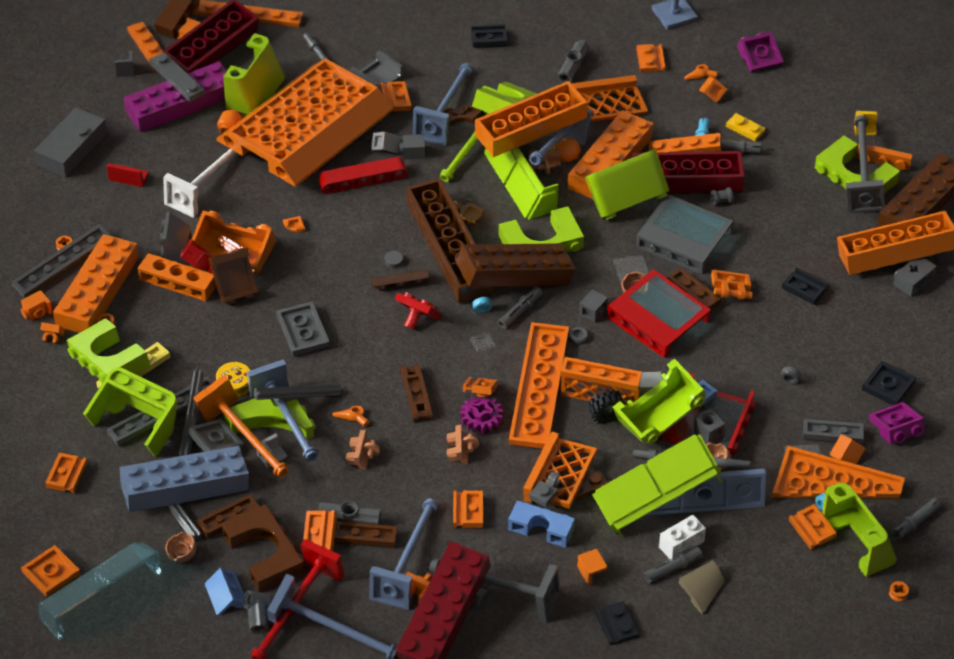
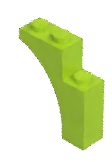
M254 398L230 407L248 429L276 427L292 431L274 400H256ZM297 399L287 402V407L306 439L313 438V430L316 429L312 419L307 417L304 405H300ZM224 414L225 423L235 434L239 433V429Z

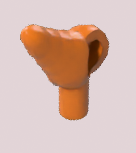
M702 64L698 65L684 79L694 80L709 76L717 78L718 72L708 70V66Z
M353 406L350 409L337 411L332 414L336 418L352 422L357 421L364 427L369 425V420L363 416L364 410L361 406Z

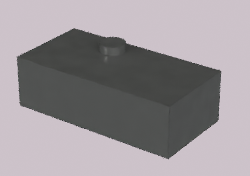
M75 107L34 150L36 165L67 177L107 134L105 119Z

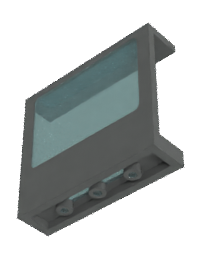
M667 194L668 196L663 199L636 235V247L702 274L705 271L706 260L726 233L731 235L733 220Z

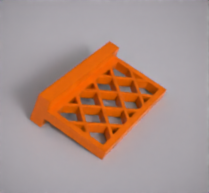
M635 75L571 83L583 98L588 100V105L591 102L599 106L596 110L587 105V109L593 110L594 114L591 122L615 119L620 111L615 109L617 105L625 109V112L635 116L648 113V109L636 86L637 78ZM633 91L634 98L625 94V92ZM616 94L620 97L617 100L609 95ZM600 96L604 99L601 102L593 97ZM624 98L630 101L631 103L627 105L621 102L620 100ZM608 100L614 103V107L612 108L604 104L605 101ZM634 103L640 106L641 109L636 110L631 106ZM603 108L609 111L610 113L604 114L600 112V109Z
M569 357L564 358L560 371V376L562 377L561 396L589 401L594 396L588 395L586 392L591 391L593 394L599 395V391L596 388L600 386L604 390H620L624 394L622 395L623 400L629 398L632 402H635L639 399L641 371ZM581 382L585 388L581 389L577 384ZM571 387L576 392L566 391V389Z
M551 432L523 487L524 501L532 503V500L529 499L530 492L540 481L546 483V477L552 471L558 473L568 470L569 475L558 478L563 488L558 490L557 496L550 504L570 509L597 453V448L560 439L559 433ZM563 446L570 448L571 451L562 454L560 449ZM586 452L590 453V455L580 458L579 453ZM571 456L576 457L577 460L570 463L565 459ZM562 460L564 465L558 467L553 465L554 462ZM581 465L582 470L577 472L572 470V467ZM574 479L576 483L567 487L565 482ZM565 493L569 496L567 501L558 498L559 495Z

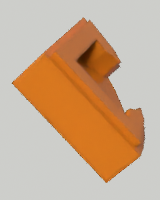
M301 216L283 220V224L287 229L293 232H306Z

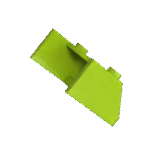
M116 367L108 373L83 415L91 425L96 426L106 411L111 414H119L128 404L157 418L154 430L144 444L151 454L157 457L174 430L178 401L171 391L121 367Z

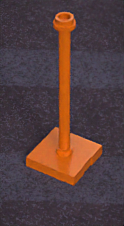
M225 374L193 397L202 418L206 422H209L223 412L274 468L273 473L276 476L284 477L288 473L289 469L286 463H280L229 408L239 399Z

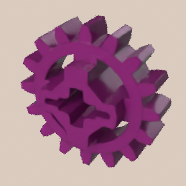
M489 396L485 399L482 397H478V399L471 397V402L466 400L465 405L461 406L460 419L462 420V425H467V430L473 428L474 433L478 430H481L482 434H484L485 430L492 432V427L497 429L498 423H502L503 409H501V404H496V399L489 400Z

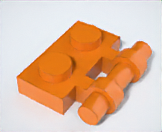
M712 270L711 279L713 287H715L714 295H721L723 298H728V296L737 297L738 300L752 299V292H749L751 289L749 274Z

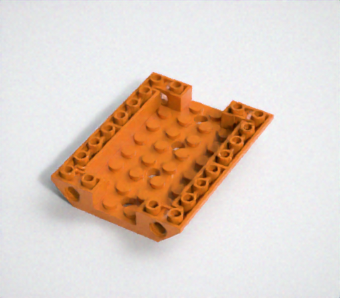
M325 58L314 64L217 137V141L242 156L249 151L254 152L268 161L269 172L296 187L392 112V107L378 87Z

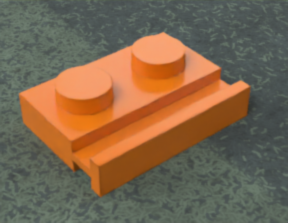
M654 44L637 45L640 72L665 71L662 44H659V46H654Z
M405 81L388 82V84L380 82V91L392 107L393 112L411 111L412 105Z
M469 377L463 384V392L472 390V393H477L479 397H488L497 388V380L478 378L477 380H472L473 377Z
M59 453L46 480V488L63 492L68 490L74 493L88 463L87 458L81 459L75 455Z
M454 491L453 528H456V526H462V528H483V491H463V493Z
M815 504L797 512L794 516H789V522L810 550L814 549L817 545L820 546L836 538V531Z
M335 510L331 512L307 511L304 539L333 551L337 512Z

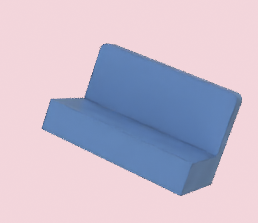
M219 568L205 583L216 614L222 615L230 606L244 608V593L236 573Z

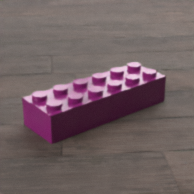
M220 62L187 73L204 89V95L191 102L180 94L168 81L125 96V111L141 133L225 101L223 76L227 71Z

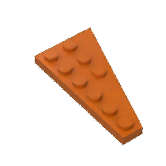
M787 446L772 498H816L820 494L826 493V488L838 483L848 484L859 498H900L905 478Z

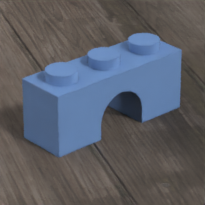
M517 501L508 518V530L527 536L533 527L542 526L547 529L548 543L566 548L574 531L575 518Z

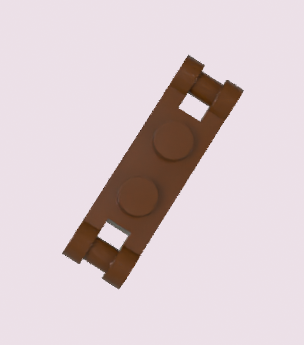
M415 364L413 367L408 368L406 366L400 367V374L413 422H418L419 419L424 418L427 420L433 419L420 365Z

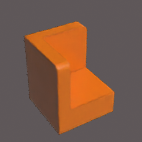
M709 76L699 91L717 103L727 91V88L715 78Z
M841 434L830 452V456L838 460L857 464L866 448Z
M597 549L578 555L577 567L587 584L590 585L592 584V575L605 571L607 565Z

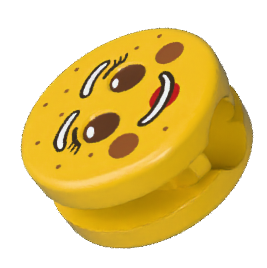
M240 362L224 364L218 369L216 380L225 374L230 380L237 397H243L249 393L247 371H250V368Z

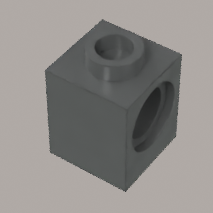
M592 289L579 303V315L595 323L607 310L608 297Z
M710 408L695 416L694 430L698 435H701L706 443H712L724 436L725 423Z

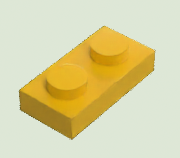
M737 113L726 122L727 128L755 142L765 133L766 129Z

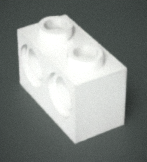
M691 515L660 533L659 548L671 560L676 554L687 552L703 543L706 528L694 515Z

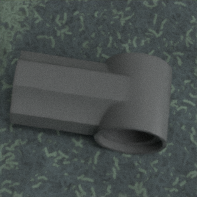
M248 590L244 595L243 606L245 609H248L250 630H252V633L266 632L269 629L267 610L270 606V595L268 593Z

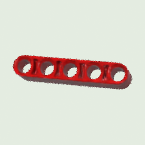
M393 157L324 171L319 174L318 180L322 192L327 195L330 192L337 193L345 191V189L351 188L352 190L362 188L365 185L372 186L380 184V182L386 181L387 183L397 181L400 178L406 179L408 171L401 157Z

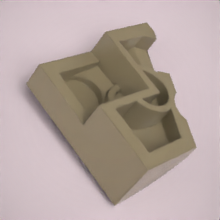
M712 560L679 578V584L691 597L692 604L701 614H704L711 601L716 597L718 590L723 586L724 578L718 566Z

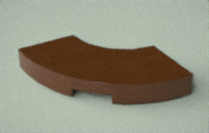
M463 106V108H447L444 113L449 114L450 126L460 121L474 123L484 111L472 106Z

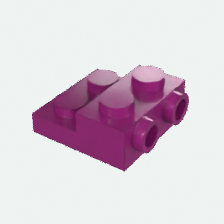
M761 32L753 37L745 36L740 39L737 45L743 61H746L750 73L780 66L784 62L772 32Z
M904 402L869 414L870 422L880 429V436L890 444L902 443L909 437H919L925 432L924 418Z

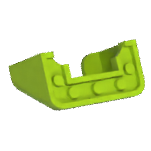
M656 149L585 177L601 218L605 217L606 220L615 217V212L650 198L657 197L658 200L668 196L666 192L670 191Z
M676 359L667 364L669 371L667 375L665 373L661 375L663 380L635 402L628 400V404L624 405L619 401L613 406L619 422L644 444L654 443L661 434L705 402L706 394L704 389Z

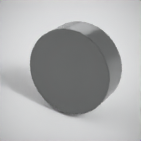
M398 251L386 253L384 256L385 265L389 268L400 267L403 264V255Z
M575 327L569 332V340L577 345L584 344L588 340V332L582 327Z
M784 367L780 376L784 382L797 384L800 380L801 372L794 367Z

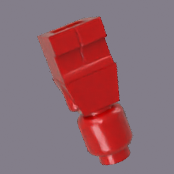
M190 239L181 251L180 258L193 267L204 271L207 269V272L212 274L208 258L213 255Z

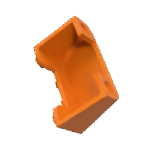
M202 211L192 237L193 241L205 248L213 256L229 252L217 244V237L220 235L228 237V239L238 243L241 247L248 248L251 270L253 274L257 275L260 273L277 242V238L269 225L261 224L254 229L252 227L243 228L236 223L227 224L223 222L220 214L215 211Z

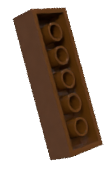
M939 153L879 212L877 226L881 227L938 213L954 197V159Z
M562 243L462 245L456 260L469 288L564 286L570 284L576 271Z

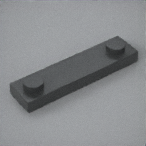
M165 52L150 59V65L189 102L204 95V89Z

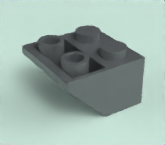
M166 212L165 220H162L163 233H160L159 238L160 244H163L161 256L180 264H188V262L180 258V253L192 238L190 225L172 213Z

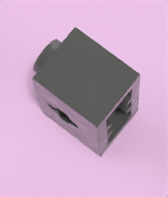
M924 257L908 261L902 269H898L894 273L893 285L909 296H912L934 278L937 266Z

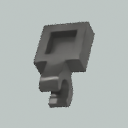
M552 471L546 483L540 481L530 492L529 499L547 508L558 494L556 488L561 483L558 480L560 474Z

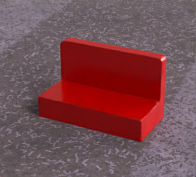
M117 164L107 165L108 179L110 181L143 187L149 176V171Z

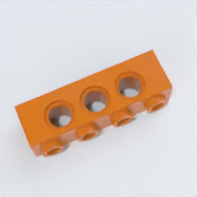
M149 253L137 268L139 280L205 302L216 288L213 274Z

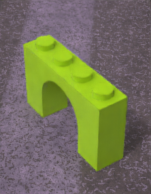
M509 82L499 83L497 91L512 97L502 95L487 88H480L476 90L472 107L492 113L537 93Z
M842 136L816 156L815 169L820 174L829 177L832 182L843 186L845 190L846 183L861 182V175L854 174L844 167L847 162L856 156L858 144L846 136ZM886 162L877 170L868 174L869 181L883 180L885 194L899 182L900 171Z
M568 206L551 211L550 223L556 235L546 241H535L526 237L517 220L499 224V237L503 244L562 243L567 252H576L584 248V235Z
M106 318L67 340L69 355L73 359L76 358L80 365L86 367L93 376L96 375L101 383H103L108 373L116 367H121L136 375L151 367L147 352L138 344H134L113 356H98L105 349L120 342L116 326Z

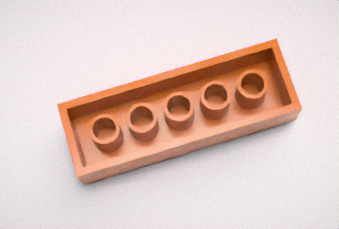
M567 81L476 119L475 136L494 158L586 119L588 102Z
M622 110L568 174V189L593 199L585 177L631 159L632 153H640L652 138L653 123Z
M946 211L840 236L837 237L839 256L849 275L921 257H929L942 252H950L954 250V224Z
M103 234L53 311L55 325H60L64 329L78 333L95 325L98 316L106 312L139 259L137 243Z

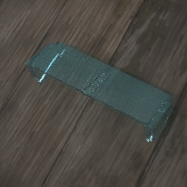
M133 542L38 604L40 620L58 639H64L61 617L143 564L158 577L162 572L159 551L143 542Z

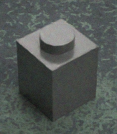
M403 135V143H399V147L404 159H425L424 135Z

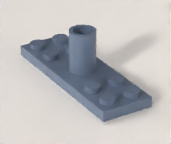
M765 469L722 472L719 475L722 483H720L717 476H714L645 516L765 507Z

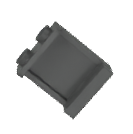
M380 50L376 52V59L361 70L355 67L348 70L378 88L380 82L388 84V82H398L403 78V66Z

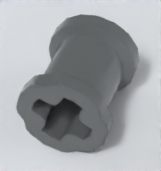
M727 187L721 191L712 190L711 200L713 205L717 206L725 202L733 203L731 188Z

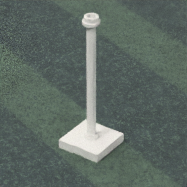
M229 149L191 183L167 173L163 177L164 204L194 218L198 214V186L237 152Z

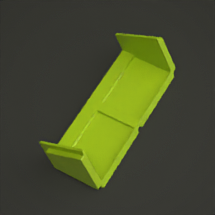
M518 147L494 158L485 148L484 154L503 184L506 183V189L525 218L529 220L549 214L552 210L558 208V184L544 188Z
M693 435L648 460L646 464H641L595 490L596 493L593 494V497L613 532H618L621 537H624L620 529L714 476H717L720 483H722L719 477L722 472L701 435Z

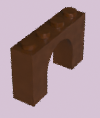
M266 504L221 524L222 534L231 549L255 539L269 540L278 547L273 556L249 567L250 579L258 592H263L282 583L286 574L296 577L304 573L303 565H305V560L301 553L298 554L296 552L292 539L288 540L283 525L277 523L274 511H270Z

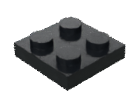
M881 361L862 385V390L891 405H896L900 403L913 386L916 377Z

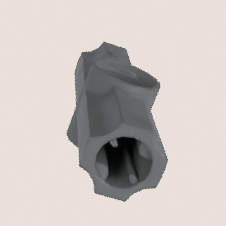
M579 40L575 42L571 51L566 54V60L557 76L561 83L567 81L571 83L576 73L580 71L581 64L590 49V45L586 41Z
M347 501L343 504L319 503L318 511L331 512L335 510L337 512L336 521L380 525L381 509L358 507L352 501Z

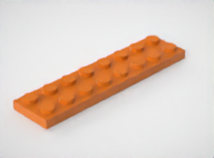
M531 322L509 435V445L543 449L551 434L561 379L560 371L565 357L569 334L568 326Z

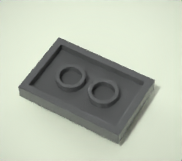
M313 302L276 311L277 319L293 356L330 347L329 339Z

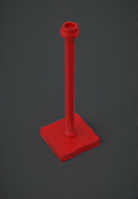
M304 539L301 543L305 566L312 568V570L292 598V601L298 604L319 573H323L337 581H341L345 576L341 555L307 539ZM292 610L283 611L260 647L252 650V659L267 658L265 653L293 613Z

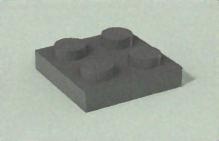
M222 419L192 426L188 430L190 437L204 452L239 446L241 450L244 444Z

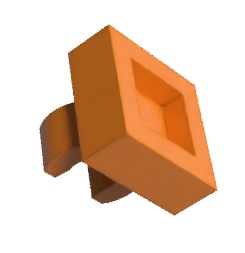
M41 323L40 330L44 332L42 337L44 342L48 341L49 336H53L52 342L56 344L59 341L58 335H64L65 329L62 326Z

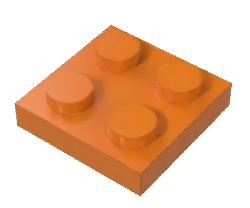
M55 545L21 567L22 573L46 597L80 575V569Z

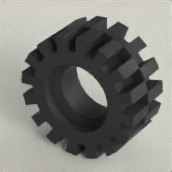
M605 389L604 393L599 391V395L594 394V398H590L588 408L594 422L605 424L606 422H612V420L618 421L613 406L619 401L625 405L619 391Z

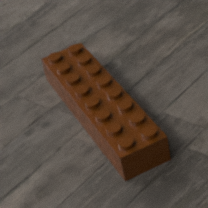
M441 179L406 187V204L458 304L494 294V287L469 288L456 263L462 245L475 244Z

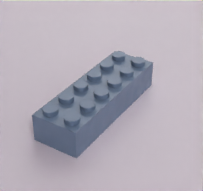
M239 446L123 466L120 467V484L128 511L135 512L248 491L249 473Z

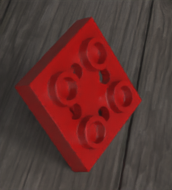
M406 292L404 295L399 293L396 295L395 300L411 310L403 325L407 328L415 330L421 315H426L435 320H439L442 315L437 311L438 307L428 301L419 300Z

